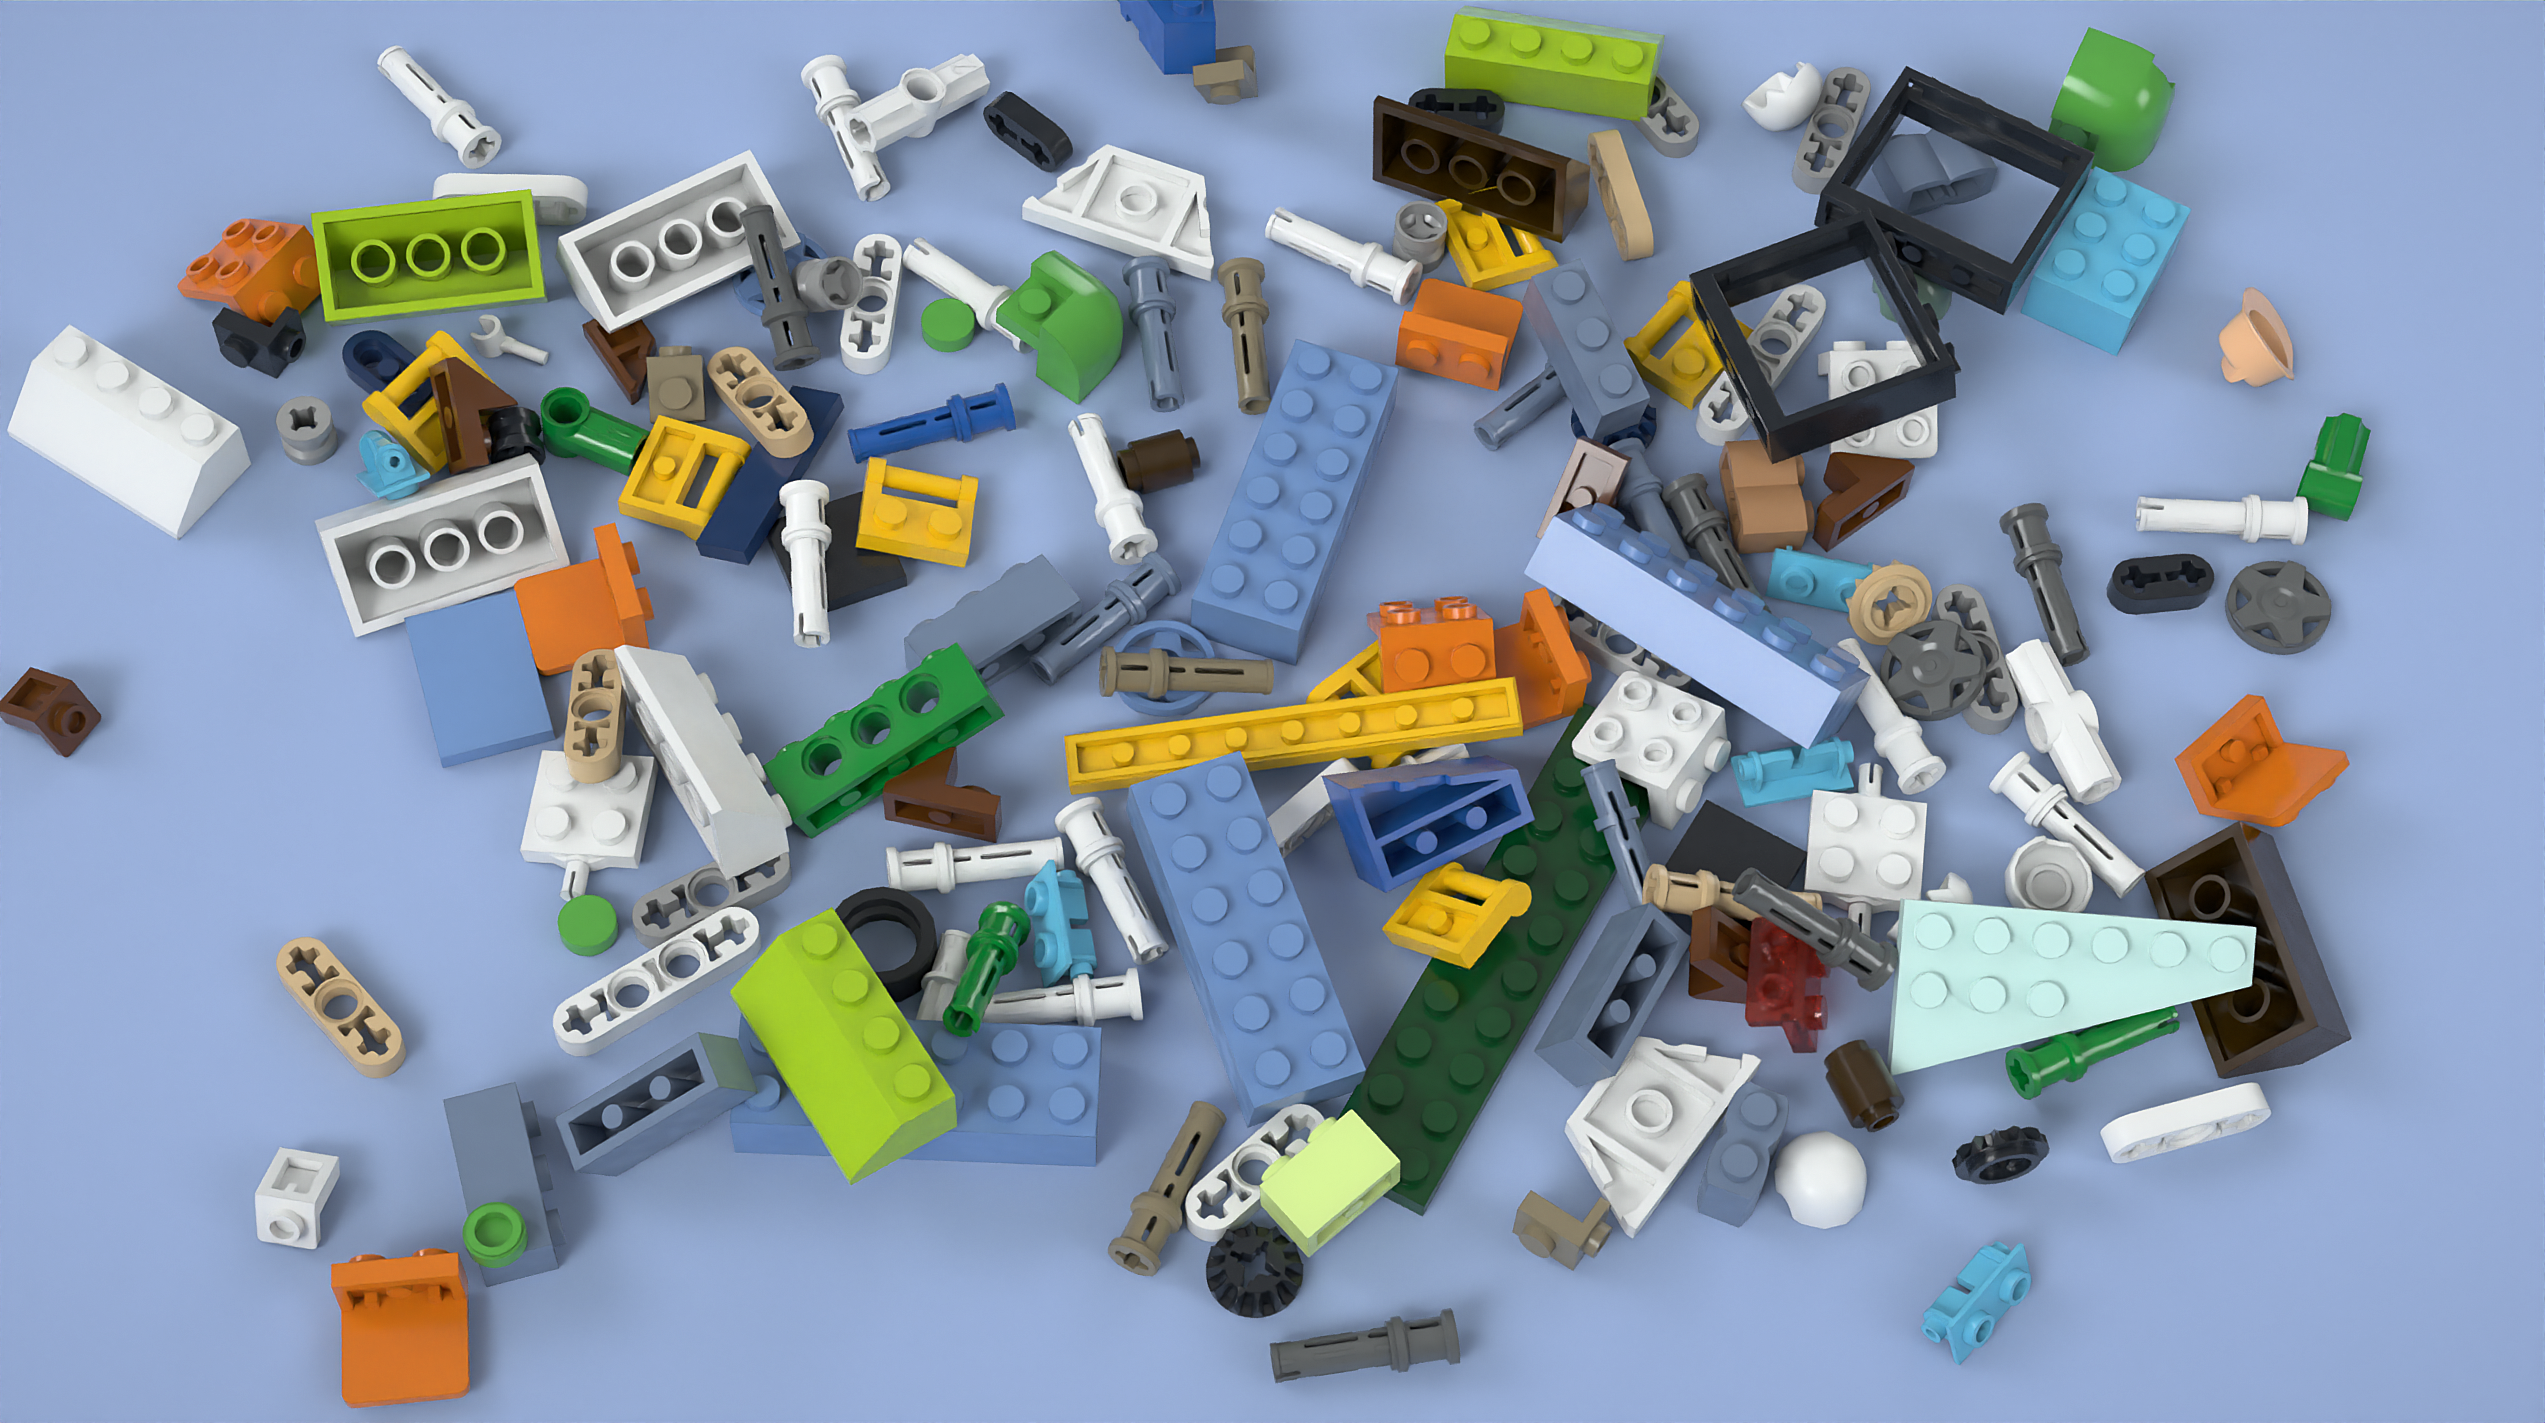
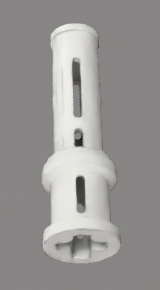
M398 45L391 46L380 55L377 62L380 65L377 67L378 70L393 82L431 120L433 134L441 142L450 143L458 151L459 160L467 168L477 169L483 167L497 155L502 142L500 134L490 126H483L475 118L474 109L466 101L453 99L411 58L403 47Z
M837 55L817 57L810 61L801 72V80L804 86L812 90L816 99V115L821 123L829 126L830 130H832L841 156L854 182L853 184L859 199L865 201L867 198L868 202L879 200L889 192L890 183L881 168L877 154L870 151L861 153L850 142L848 130L844 125L847 112L861 105L858 93L850 89L846 80L847 66L844 60Z
M1278 207L1275 209V215L1272 214L1265 229L1266 238L1283 245L1285 244L1305 255L1350 274L1354 284L1363 289L1369 285L1392 295L1393 302L1401 306L1409 302L1420 282L1423 270L1421 262L1414 259L1406 262L1383 252V246L1374 241L1372 243L1367 242L1364 245L1352 241L1334 231L1298 217L1284 208Z
M919 237L914 240V245L919 247L920 250H917L911 244L907 247L902 258V264L905 268L920 275L952 298L967 304L976 313V319L981 327L989 331L995 329L1012 340L1013 347L1018 352L1026 354L1034 349L996 323V309L1014 293V290L1005 285L992 286L936 249L924 238Z
M1095 413L1081 414L1077 417L1084 431H1080L1077 422L1072 420L1068 425V432L1074 440L1097 498L1095 518L1097 523L1106 529L1111 541L1109 554L1111 559L1120 565L1142 562V557L1147 553L1156 551L1158 539L1156 534L1145 525L1141 515L1143 512L1141 498L1134 491L1129 490L1103 428L1101 417Z
M797 480L782 486L779 491L780 503L786 508L787 525L781 532L782 545L790 553L794 643L805 648L821 647V643L826 645L830 641L824 560L825 551L832 542L831 529L825 525L824 506L829 501V488L819 481Z
M2254 494L2243 497L2241 502L2161 499L2139 496L2135 519L2140 520L2136 521V530L2141 532L2171 531L2239 535L2240 539L2245 540L2246 543H2256L2258 538L2288 539L2293 545L2302 546L2307 533L2308 504L2305 497L2296 496L2292 502L2261 500L2259 495Z
M1854 638L1840 641L1837 643L1839 647L1858 658L1860 661L1859 668L1871 675L1856 704L1876 734L1874 737V748L1880 757L1888 758L1899 775L1897 784L1903 794L1911 795L1933 786L1945 774L1947 767L1941 757L1933 756L1921 738L1923 730L1917 720L1903 716L1864 655L1858 641Z
M2022 751L2015 755L1991 781L1989 789L1995 794L2002 792L2026 814L2024 820L2031 827L2040 828L2043 826L2057 840L2072 843L2089 864L2091 871L2117 893L2116 895L2120 899L2125 897L2141 881L2146 871L2139 868L2108 840L2101 831L2097 830L2066 801L2068 795L2065 793L2066 789L2060 783L2052 785L2029 764L2030 756L2026 752Z
M1087 797L1077 800L1057 814L1055 825L1059 832L1067 834L1078 855L1075 859L1078 870L1086 876H1090L1099 889L1102 899L1118 930L1121 932L1134 962L1137 965L1151 963L1163 956V952L1169 949V945L1160 929H1158L1147 904L1123 861L1125 858V845L1119 837H1113L1102 816L1104 805L1098 797Z
M1060 837L952 849L951 845L945 844L944 841L935 842L934 847L931 849L898 852L895 846L886 847L889 888L906 892L938 889L940 894H948L950 890H955V884L1036 876L1048 860H1054L1056 872L1064 870V855Z
M1137 967L1128 968L1126 975L1090 979L1087 974L1078 975V978L1072 979L1073 984L995 994L988 1004L982 1022L1043 1025L1045 1023L1077 1020L1078 1025L1084 1024L1085 1027H1091L1094 1025L1095 1020L1131 1015L1134 1021L1143 1020Z

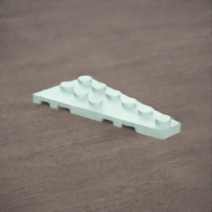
M1901 898L1897 936L1898 961L1894 974L1887 1068L1891 1075L1894 1076L2252 986L2256 927Z

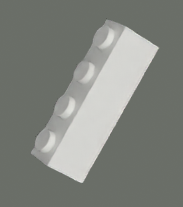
M747 150L560 236L555 258L579 302L611 334L753 267L745 230L739 214L746 209L759 205L772 206L774 220L784 252L800 245L801 240L751 150ZM764 242L767 258L770 259L766 242Z
M70 324L31 362L7 429L9 436L177 540L200 519L251 465L238 426Z
M530 453L419 487L416 492L400 499L387 500V498L315 520L331 572L355 637L405 622V617L458 605L513 587L521 578L571 566L539 464Z
M629 645L615 648L614 653L630 717L714 860L719 865L726 880L766 863L785 852H789L790 849L785 828L792 825L789 811L778 793L770 797L763 785L767 784V778L756 755L752 752L745 756L739 744L743 743L742 737L732 715L729 712L720 715L715 707V704L718 703V698L707 674L703 672L696 675L684 655Z

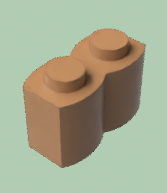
M1760 439L1725 441L1719 459V473L1724 500L1728 508L1729 527L1735 551L1738 554L1774 552L1775 548L1786 550L1787 545L1793 546L1792 550H1801L1806 534L1812 533L1814 529L1812 502L1804 500L1800 486H1803L1805 479L1802 455L1800 454L1772 464Z

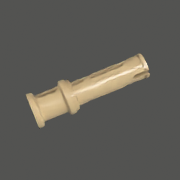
M1653 863L1646 873L1642 890V905L1651 902L1661 912L1690 915L1691 919L1692 911L1712 905L1730 918L1773 924L1744 905L1733 901L1732 890L1735 883L1719 881L1717 875H1713L1710 871L1699 870L1696 875L1667 871L1665 865ZM1790 891L1822 911V898L1820 894Z

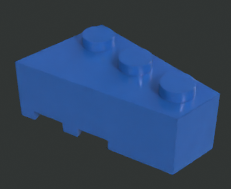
M1117 0L1120 3L1121 15L1126 22L1132 21L1139 30L1140 42L1164 75L1193 74L1192 66L1216 63V19L1213 0Z
M1488 755L1321 776L1358 878L1385 893L1535 820L1518 769Z

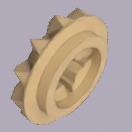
M1894 559L1890 565L1885 567L1873 564L1872 573L1864 580L1855 579L1856 590L1853 596L1845 599L1849 608V616L1846 620L1855 633L1868 643L1888 645L1897 633H1902L1906 629L1925 621L1932 604V590L1929 581L1914 565H1905ZM1889 591H1891L1900 600L1888 603L1885 611H1882L1876 603L1878 600L1886 599Z

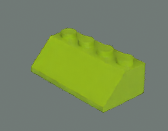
M1464 6L1454 14L1444 54L1445 88L1483 89L1492 91L1506 102L1640 122V117L1647 118L1665 35Z
M531 189L311 213L325 322L331 327L548 302L541 245Z
M832 907L780 934L730 990L733 1001L850 1185L957 1127L955 1094Z

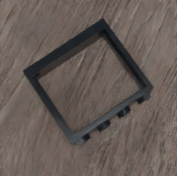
M1906 66L1821 191L1814 225L1821 227L1870 209L1881 231H1891L1897 247L1896 258L1901 266L1908 264L1913 273L2004 315L2086 184L2095 153L2074 144L2072 141L2065 140L2041 129L2025 119L2018 118L1987 104L1978 97L1970 96L1938 81L1934 77L1931 78ZM1905 116L2060 188L2012 264L1856 190Z
M1870 209L1689 274L1693 308L1772 464L1956 398L1955 374L1960 373L1961 368L1955 359V348L1951 342L1943 344L1938 335L1940 328L1933 307L1930 303L1921 304L1917 296L1918 285L1912 269L1908 264L1900 265L1896 258L1897 247L1891 231H1881ZM1864 260L1921 367L1785 416L1730 308Z

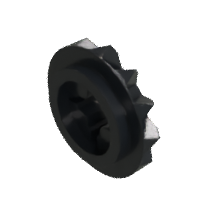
M2012 1126L2001 1131L1994 1129L1987 1135L1975 1136L1971 1143L1962 1144L1956 1150L1957 1155L1952 1159L1956 1176L1962 1180L1984 1185L1997 1184L2016 1179L2034 1170L2040 1164V1161L2048 1155L2050 1148L2046 1136L2041 1134L2038 1128L2028 1126L2021 1129L2018 1126Z
M1251 1221L1243 1228L1234 1231L1227 1229L1223 1237L1214 1246H1211L1206 1263V1280L1210 1292L1222 1307L1239 1316L1263 1318L1282 1311L1292 1303L1301 1288L1304 1264L1301 1261L1296 1243L1290 1242L1284 1237L1277 1226L1271 1229L1257 1227ZM1261 1252H1265V1270L1271 1274L1269 1276L1258 1274L1244 1288L1245 1267L1238 1262L1243 1260L1251 1263L1256 1256H1260Z

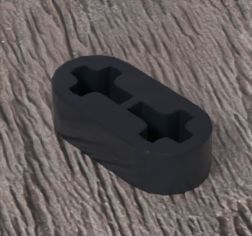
M1426 88L1415 92L1409 98L1408 105L1425 111H1434L1435 114L1492 133L1500 134L1502 131L1505 105L1503 100L1492 91L1483 89ZM1476 112H1484L1486 119H1477Z
M1005 91L984 108V119L994 135L1041 170L1051 173L1072 156V143L1063 129L1016 94Z
M2173 554L2124 560L2115 567L2106 588L2107 598L2118 611L2126 614L2139 615L2190 610L2199 607L2205 602L2214 582V571L2206 560L2194 554ZM2185 575L2189 583H2197L2195 588H2188L2186 581L2177 580L2178 576ZM2132 580L2136 588H2143L2142 593H2135L2132 586L2124 585L2125 581Z

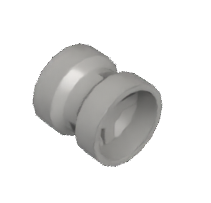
M1421 200L1409 202L1402 206L1396 214L1392 256L1406 262L1412 259L1421 262L1423 265L1422 274L1430 273L1437 269L1443 261L1444 240L1448 224L1444 211L1431 202Z
M833 256L825 259L805 260L800 262L790 275L797 299L802 300L808 306L810 313L846 310L853 307L860 300L863 292L861 271L856 263L847 257Z

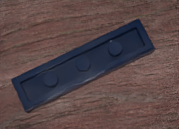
M792 385L789 393L805 410L813 430L814 438L812 444L807 450L797 456L778 458L771 455L759 441L757 442L695 542L701 556L744 565L751 563L784 508L780 503V489L789 482L801 480L845 406L840 394ZM781 420L775 424L777 429L780 428L785 432L788 431Z

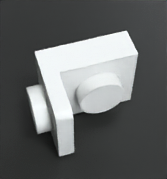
M279 1148L255 1192L256 1225L259 1240L306 1249H315L321 1239L320 1213L340 1176L339 1157Z

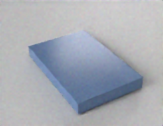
M515 590L404 618L443 768L555 740Z

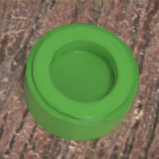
M943 298L930 303L924 309L921 316L923 339L931 348L940 352L949 353L964 349L972 342L975 335V317L972 309L967 304L954 298Z
M581 895L575 897L563 906L558 915L557 924L562 943L569 951L577 955L594 956L603 953L613 945L618 936L619 926L616 912L613 906L600 896Z
M490 1202L477 1207L467 1217L463 1226V1240L468 1254L476 1263L484 1267L501 1268L510 1265L523 1254L527 1246L528 1232L524 1219L516 1208L507 1203Z

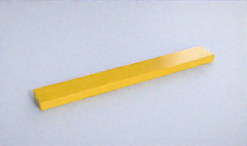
M1515 677L1066 735L1064 736L1069 788L1071 795L1129 788L1130 785L1236 751H1241L1247 769L1250 772L1334 761L1342 757L1349 759L1523 736V722Z

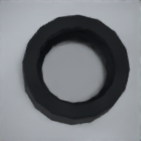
M884 886L863 889L844 899L835 909V912L850 935L856 929L869 922L881 920L898 922L911 929L915 935L917 946L909 962L895 970L874 972L895 1003L902 1002L920 992L922 989V978L926 973L931 972L938 950L934 918L923 902L904 890Z

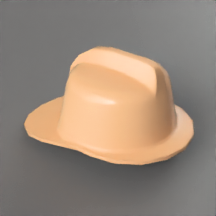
M2254 287L2246 288L2243 293L2242 310L2218 335L2219 344L2224 352L2221 368L2225 379L2230 383L2243 379L2247 384L2255 388L2262 387L2285 376L2290 380H2294L2292 371V343L2281 317L2260 291Z

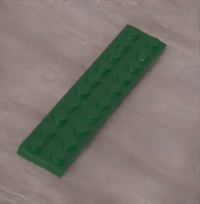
M1584 702L1583 706L1577 709L1527 794L1535 820L1503 835L1480 875L1500 882L1505 879H1514L1526 883L1531 890L1532 896L1529 908L1523 915L1518 917L1511 916L1488 945L1486 951L1470 969L1434 957L1431 958L1367 1067L1361 1084L1356 1086L1337 1118L1339 1120L1352 1109L1400 1160V1181L1386 1192L1383 1197L1422 1217L1617 874V869L1604 833H1597L1593 821L1598 819L1584 777L1580 773L1582 769L1592 764L1576 758L1573 754V740L1596 710V708ZM1620 777L1630 807L1636 806L1640 818L1635 821L1639 832H1641L1651 814L1648 790L1643 786ZM1468 896L1465 900L1466 902L1476 904L1479 906H1482L1485 902L1483 900H1479Z

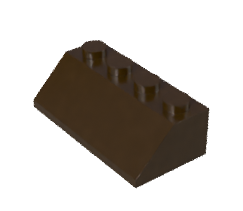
M1380 95L1373 101L1374 181L1436 202L1453 199L1463 204L1461 208L1463 211L1481 217L1483 212L1496 218L1499 223L1561 244L1588 205L1590 165Z
M2238 821L2146 871L2144 878L2160 919L2256 927L2252 986L2190 1001L2218 1077L2228 1079L2300 1065L2352 1039L2272 835Z

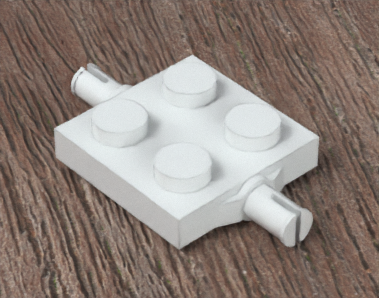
M593 744L590 756H594L596 749H599L598 744ZM542 750L520 852L525 862L553 863L566 869L562 890L560 891V897L565 901L585 895L588 876L591 871L608 867L638 869L659 770L655 757L622 755L620 768L614 776L600 783L587 784L575 780L570 775L564 751Z
M1865 763L1859 767L1858 793L1846 794L1813 790L1810 803L1806 850L1808 853L1805 862L1803 892L1818 893L1823 903H1831L1843 910H1847L1848 918L1860 924V932L1871 938L1872 914L1888 910L1899 912L1901 898L1921 900L1927 803L1889 799L1881 796L1883 768L1878 764H1874L1870 783L1871 763Z

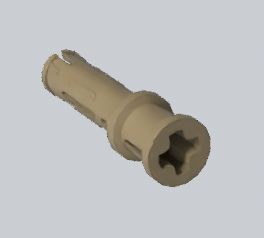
M1247 257L1234 258L1224 262L1217 271L1218 281L1224 287L1226 300L1221 313L1223 321L1232 331L1239 397L1238 408L1241 409L1242 413L1257 415L1267 412L1272 400L1263 325L1270 314L1268 302L1262 297L1261 283L1265 278V269L1259 260Z
M1104 646L1101 651L1099 664V688L1102 697H1112L1114 692H1145L1149 698L1158 699L1160 696H1165L1167 690L1212 693H1262L1263 695H1270L1274 681V668L1271 659L1168 657L1167 652L1162 651L1161 648H1150L1148 653L1115 652L1113 646Z
M1203 1101L1193 1102L1190 1113L1171 1148L1168 1150L1149 1190L1134 1197L1130 1205L1132 1216L1121 1237L1114 1238L1108 1246L1110 1257L1118 1265L1130 1272L1142 1276H1154L1157 1274L1161 1264L1158 1258L1169 1235L1178 1232L1182 1225L1183 1213L1180 1207L1197 1174L1200 1172L1220 1129L1223 1128L1227 1121L1225 1114L1210 1103ZM1189 1145H1194L1183 1170L1177 1176L1175 1172ZM1145 1230H1148L1149 1235L1146 1238V1240L1143 1241L1142 1235L1145 1232Z

